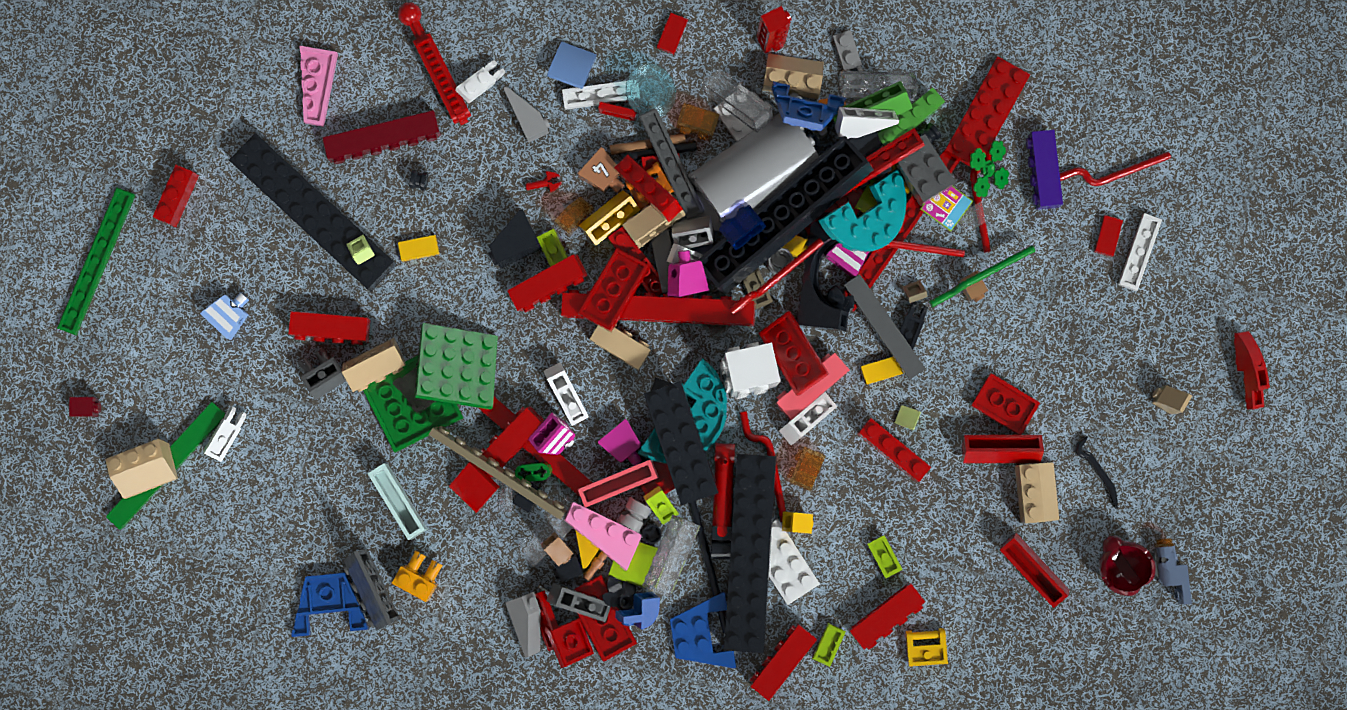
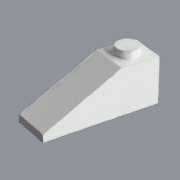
M839 107L835 129L838 137L843 138L846 136L848 139L859 138L899 123L896 112L891 110Z
M561 362L544 370V374L571 425L573 426L588 418L589 416Z
M824 392L782 427L779 432L792 445L832 412L837 405Z

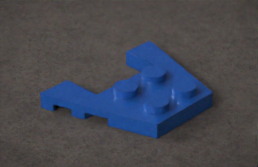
M774 81L772 84V92L783 123L791 126L805 127L809 130L822 131L838 113L839 107L844 106L846 100L845 97L829 94L827 104L788 96L790 87L788 84Z
M346 573L305 577L300 604L295 617V625L291 634L292 637L311 635L309 615L348 611L350 631L369 629Z
M721 592L695 607L670 618L675 657L677 659L736 668L734 651L713 652L707 615L710 612L727 610L725 592Z

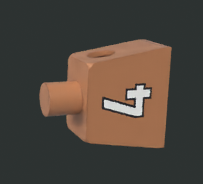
M602 147L577 173L581 180L603 193L610 187L618 194L625 186L618 179L620 175L614 169L617 164Z

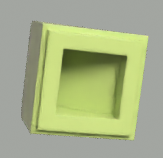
M364 235L346 244L357 264H361L374 256Z
M901 405L894 423L914 430L921 412Z

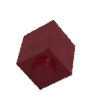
M69 397V417H98L101 412L99 398Z

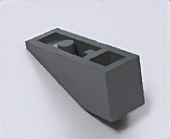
M554 582L546 600L557 607L606 622L611 608L599 598Z

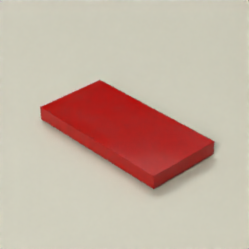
M616 248L577 312L578 315L612 332L648 272L650 265Z
M787 311L758 333L764 344L772 343L776 363L797 396H800L829 375L790 311Z
M602 575L574 589L603 600L602 595L608 592ZM616 607L610 608L606 622L577 613L603 662L638 644L629 626L623 625L615 618V612L618 610Z

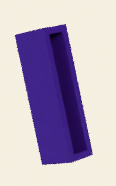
M1055 130L1031 132L1028 138H1026V148L1030 150L1028 166L1032 168L1030 184L1034 186V194H1032L1033 205H1036V210L1059 208L1063 205Z

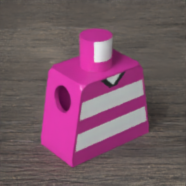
M838 243L828 252L825 258L850 277L855 278L869 252H854L842 247V244Z
M551 413L528 440L539 453L558 455L566 447L573 445L576 434L565 421Z

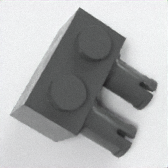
M325 348L319 349L322 355L318 350L315 352V356L321 364L315 369L309 358L303 359L304 363L302 361L298 363V366L304 373L300 378L315 400L346 382L342 374V367L334 357L330 358Z

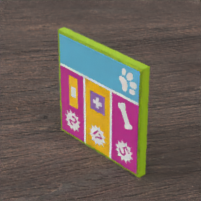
M951 187L925 203L920 210L951 232L973 201L955 187Z

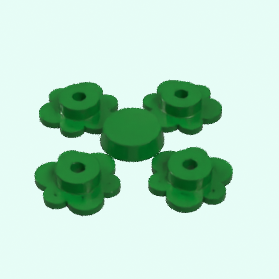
M1002 141L992 142L989 150L991 160H985L986 154L980 148H976L974 153L970 155V167L975 168L976 171L980 170L983 177H978L973 185V190L976 192L977 197H986L988 195V190L990 189L988 177L992 175L994 176V185L998 189H1003L1009 182V171L1003 167L995 171L993 163L1001 161L1006 153V148L1003 146Z

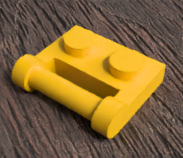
M939 628L938 631H905L909 667L948 664L944 628ZM939 638V644L913 646V640Z

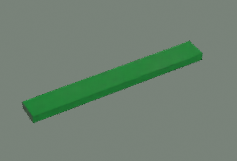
M116 187L57 329L77 336L135 199V194Z
M211 402L170 446L176 470L220 424L222 418L224 419L226 413L214 402ZM162 485L127 499L122 498L106 518L119 530H122Z

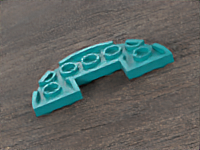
M899 169L892 171L869 187L877 205L859 217H856L850 203L847 202L818 220L832 240L836 239L842 244V247L854 252H871L885 247L897 236L906 213V192Z
M702 358L683 386L686 395L696 401L691 410L706 451L718 439L725 425L727 395L717 372ZM654 428L637 454L648 460L667 464L656 429Z

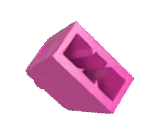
M690 250L678 251L679 262L669 264L668 296L680 297L708 291L709 288L702 262L700 260H691Z
M626 419L598 441V444L620 463L628 459L633 466H636L643 461L636 452L642 445Z

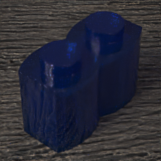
M748 205L741 207L733 218L723 221L719 230L732 247L737 250L752 237L759 234L766 225L752 207Z

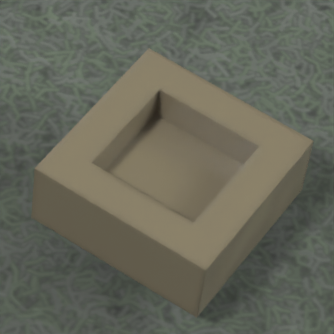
M920 280L902 286L903 293L909 303L928 297L927 291Z

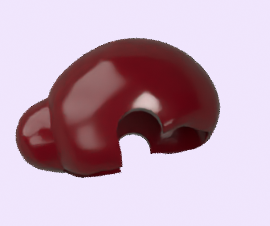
M1115 535L1104 539L1102 543L1103 553L1099 560V574L1102 581L1114 593L1124 596L1136 595L1142 586L1149 584L1155 577L1156 566L1153 557L1144 546L1134 541H1124Z

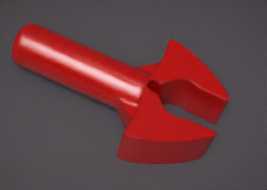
M546 171L547 176L545 179L526 183L525 188L528 191L547 187L550 189V193H552L562 183L552 184L550 181L552 178L560 177V175Z

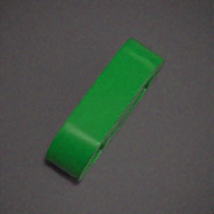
M547 462L524 463L515 470L517 478L520 480L525 479L529 482L546 480L552 474V467ZM542 466L543 469L547 470L544 476L541 472L536 473V470L541 469ZM524 468L525 471H531V473L524 477L523 474H520V471Z

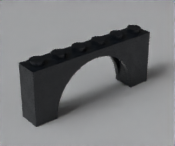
M824 212L810 224V234L807 238L808 247L818 238L824 244L804 260L805 269L801 279L802 290L799 294L800 305L799 311L796 314V320L799 326L846 332L849 312L838 310L831 306L822 295L818 282V271L821 261L826 252L838 242L836 239L832 240L818 221L830 213Z

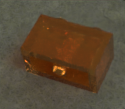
M683 103L676 128L681 133L687 135L690 133L697 134V137L702 140L713 139L720 114Z
M805 446L802 450L798 449L794 460H797L794 468L791 467L787 474V478H790L788 483L811 491L826 455Z

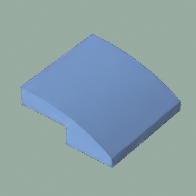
M561 42L547 76L583 89L597 54Z

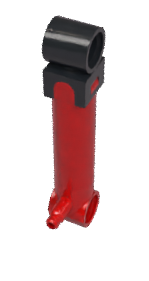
M715 443L714 479L719 492L713 495L711 559L730 560L735 444Z

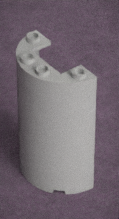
M780 113L688 175L698 192L701 191L719 216L720 223L728 234L820 157L813 147L815 142L810 135L806 136L803 132L804 127L783 123Z

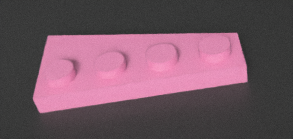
M300 46L304 123L324 127L338 53Z
M572 502L564 521L582 536H585L594 546L602 550L606 556L614 560L623 570L627 571L642 534Z

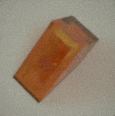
M580 196L555 219V225L570 237L577 230L578 225L595 208Z

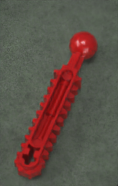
M412 2L403 3L399 7L398 18L402 24L410 26L416 38L413 43L454 124L460 123L463 125L468 123L467 118L471 117V114L462 96L455 91L457 86L431 34H426L420 23L422 15L420 7Z

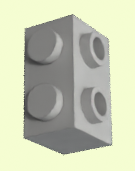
M711 216L677 221L673 224L672 237L674 244L685 248L714 244L715 231Z

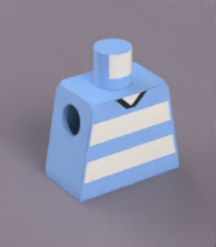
M241 292L234 300L227 295H223L200 314L225 338L232 340L248 316V313L242 307L249 299Z

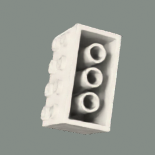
M759 342L751 343L741 350L739 346L729 348L720 362L722 375L726 374L724 382L726 393H730L731 397L735 396V399L745 398L751 392H754V395L766 393L769 388H774L781 382L772 343L759 345Z

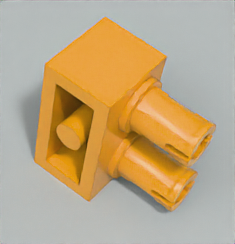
M415 550L408 565L400 567L392 584L422 601L428 602L438 585L434 580L443 565L435 560H431L425 574H419L418 569L426 556Z

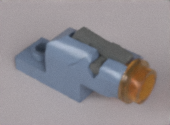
M1172 538L1156 539L1153 553L1156 566L1155 576L1158 577L1161 586H1177L1174 594L1179 604H1192L1188 566L1185 564L1177 565L1179 561Z

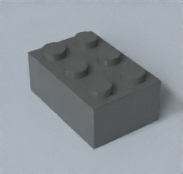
M925 134L920 137L925 146L894 164L895 168L899 169L904 182L920 206L953 187L956 183Z

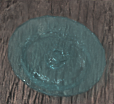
M645 64L637 67L630 73L626 82V97L629 105L639 115L656 108L660 117H662L673 107L676 100V88L672 77L666 70L658 65Z

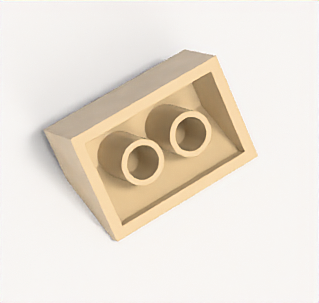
M768 53L762 91L772 92L774 81L790 85L788 95L797 93L801 97L818 99L822 85L824 62Z
M392 338L343 363L342 374L352 392L356 390L360 392L368 388V384L374 381L376 383L381 382L386 378V375L402 371L403 366H405V360L395 338Z
M160 439L105 459L109 477L123 499L178 479L170 445Z
M1054 463L1015 466L1020 523L1059 520Z

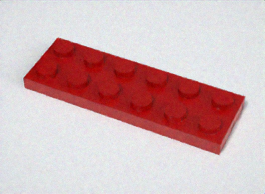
M997 56L944 152L970 166V155L974 153L976 148H980L982 152L987 154L1031 74Z

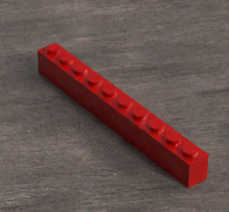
M568 290V293H562L561 316L564 318L586 319L578 315L577 312L590 291H587V294H581L579 290ZM634 293L619 320L754 326L756 303L750 301L733 315L729 308L739 300H732V297L728 296L713 299V296L704 295L701 296V299L693 298V295L674 298V296H668V294H663V297H655L653 293H644V296H636V293Z

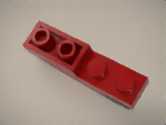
M621 226L607 238L615 249L618 248L650 265L640 284L647 293H653L655 297L659 296L662 293L659 274L626 229Z
M1249 331L1234 333L1237 371H1244L1243 381L1245 384L1246 409L1264 407L1263 390L1270 388L1263 355Z

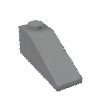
M504 87L505 94L528 143L549 134L547 128L550 127L546 116L542 118L539 111L511 89Z
M534 592L505 602L525 658L540 652L541 610Z

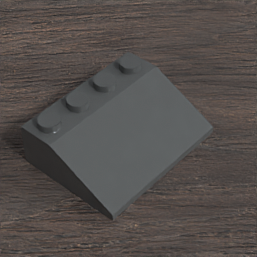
M368 549L357 550L343 560L345 563L343 568L346 574L350 575L353 580L351 585L356 593L359 592L361 600H359L363 610H367L370 616L368 621L371 627L377 631L400 620L399 614Z

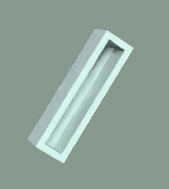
M384 463L368 473L408 540H412L428 530L388 464Z

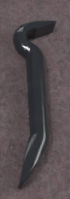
M1086 436L1077 442L1075 452L1079 457L1088 460L1108 488L1115 509H1118L1117 492L1114 483L1093 454L1088 451L1083 453L1081 450L1088 438Z

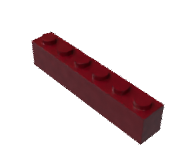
M433 110L322 138L327 159L331 163L341 164L345 162V159L352 158L353 160L363 158V155L370 153L371 155H378L382 153V150L386 149L395 151L403 145L415 146L419 144V141H435L438 139L437 137L441 136L437 115Z

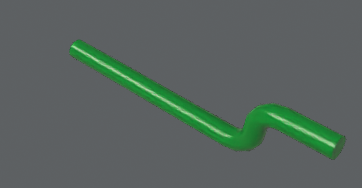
M1031 245L962 281L949 291L930 300V306L933 308L967 287L1034 253V246Z

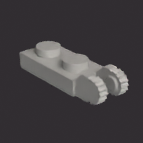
M851 30L833 35L832 38L842 70L846 74L849 85L854 84V78L851 70L854 69L857 71L859 80L861 82L865 81L862 63Z

